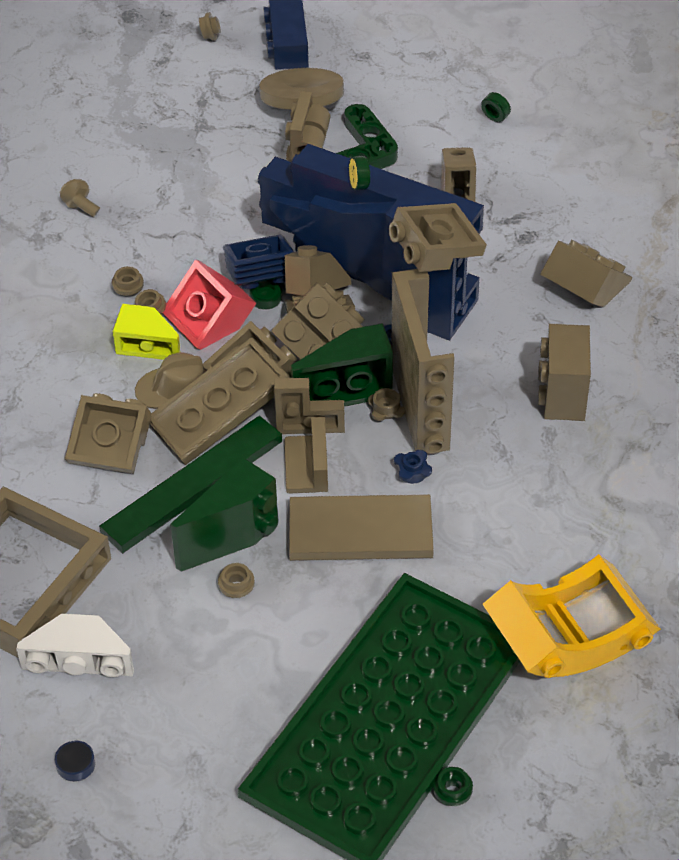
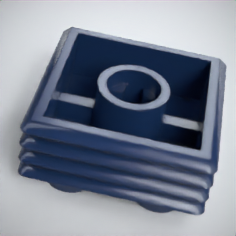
M281 234L225 244L223 246L225 266L234 283L242 289L255 288L259 286V282L271 280L273 283L285 282V255L294 251Z

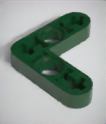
M363 104L348 106L344 112L345 127L359 145L336 154L348 158L365 156L369 165L379 169L395 164L398 159V145L370 108ZM375 133L377 136L367 137L364 134Z

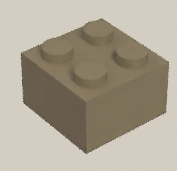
M549 324L548 338L541 337L540 358H545V361L539 360L538 380H540V383H544V385H539L538 405L544 406V419L585 421L591 377L590 325Z

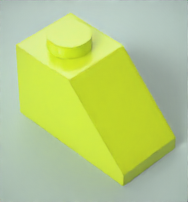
M122 304L113 329L116 354L164 360L171 354L181 353L179 334L154 307Z

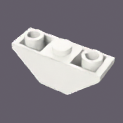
M60 614L19 641L16 648L21 669L34 673L50 671L66 672L71 675H81L83 673L102 674L108 677L133 676L134 673L131 649L98 615Z

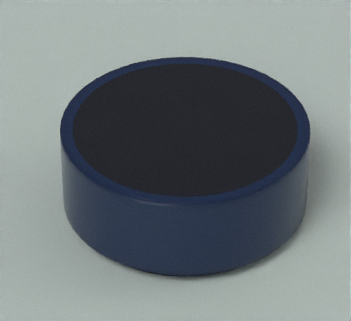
M70 741L63 744L55 754L58 774L63 779L73 782L84 780L90 776L95 768L94 752L90 745L83 741Z

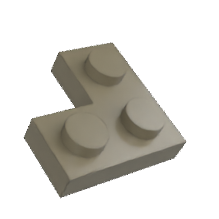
M309 378L274 379L276 428L280 433L312 434L311 417H325L326 433H345L344 400L310 401Z

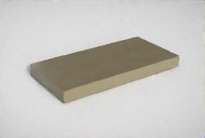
M251 337L152 412L150 426L186 466L275 397L274 379L290 378V376Z
M430 494L290 497V561L433 558Z

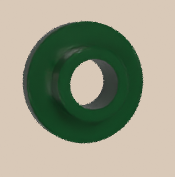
M448 767L440 772L433 784V791L441 803L448 806H459L466 803L472 796L473 782L463 769ZM449 786H456L460 790L450 791L446 788H448Z

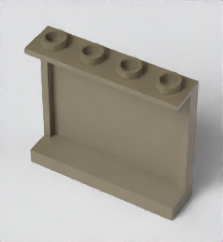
M418 269L392 272L391 348L393 351V375L398 392L401 395L402 406L405 408V417L415 451L423 450L427 454L449 451L455 357L453 353L431 356L427 344L428 272H419Z

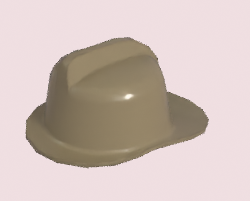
M188 353L169 355L163 360L160 368L146 373L138 380L135 386V397L137 400L144 402L148 408L158 409L206 372L201 357Z

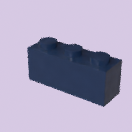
M268 0L269 6L264 7L268 59L274 58L275 70L309 68L303 0Z

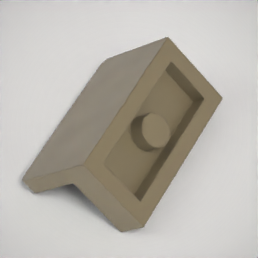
M311 417L312 435L285 437L286 492L289 494L328 492L325 417Z

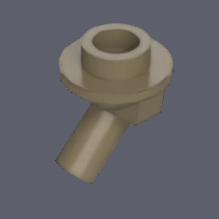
M74 179L62 186L60 198L69 208L76 209L79 207L93 218L100 210L99 206L86 198L90 191L86 181Z

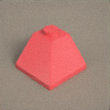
M195 259L166 303L163 314L197 349L202 350L239 330L257 303L234 282Z

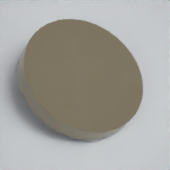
M287 69L270 74L261 80L259 84L260 99L269 106L291 110L292 103H297L300 91L312 92L313 104L326 106L338 101L343 96L344 81L342 76L326 69Z

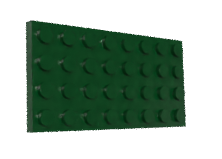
M403 573L237 789L238 798L346 860H383L432 790L433 784L440 772L448 767L521 661L490 615Z

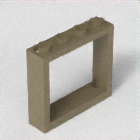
M3 486L0 489V526L11 516L79 549V552L16 626L0 619V649L19 658L16 649L18 642L60 614H66L112 558L107 536Z

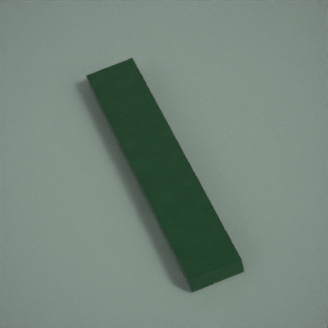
M259 415L99 525L100 533L107 536L108 541L123 554L186 510L239 460L245 458L253 463L282 442V433Z

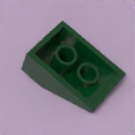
M383 323L349 329L291 365L292 378H309L310 401L344 400L345 407L367 403L369 397L380 389H393V351Z
M245 458L239 460L170 524L176 569L182 572L254 546L265 535L268 536L273 533L279 522L276 478Z

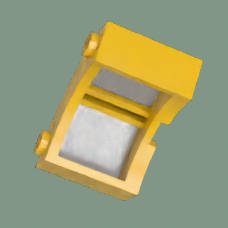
M599 554L582 567L561 577L557 586L543 589L541 584L526 585L510 580L482 604L527 672L546 678L574 675L599 667L634 648L641 649L647 646L652 641L653 635L661 630L616 567Z

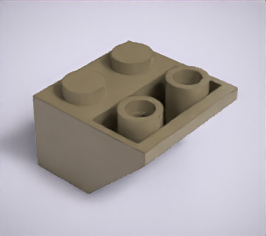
M572 239L569 244L557 241L540 275L579 297L601 307L606 306L633 278L623 272L626 266L611 258L608 259L600 255V252Z

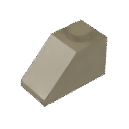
M300 246L297 252L285 255L286 293L304 296L315 283H318L321 287L328 283L334 290L351 285L350 276L333 255L328 252L317 251L316 246Z

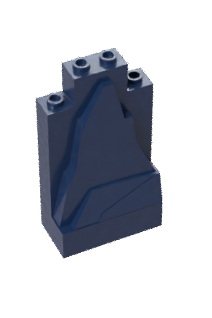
M307 144L300 154H296L291 162L275 156L267 167L261 169L258 176L261 196L259 207L261 208L262 223L294 234L293 243H295L296 252L298 247L310 245L316 246L317 251L331 253L350 278L366 283L374 291L392 301V272L417 269L414 264H408L405 261L403 247L399 242H392L389 236V226L393 222L397 207L456 203L476 231L480 234L483 230L484 205L369 165V187L365 190H353L349 179L350 158L311 144ZM468 257L453 258L451 267L448 270L428 272V333L449 341L477 303L479 297L480 277L470 273L467 274Z

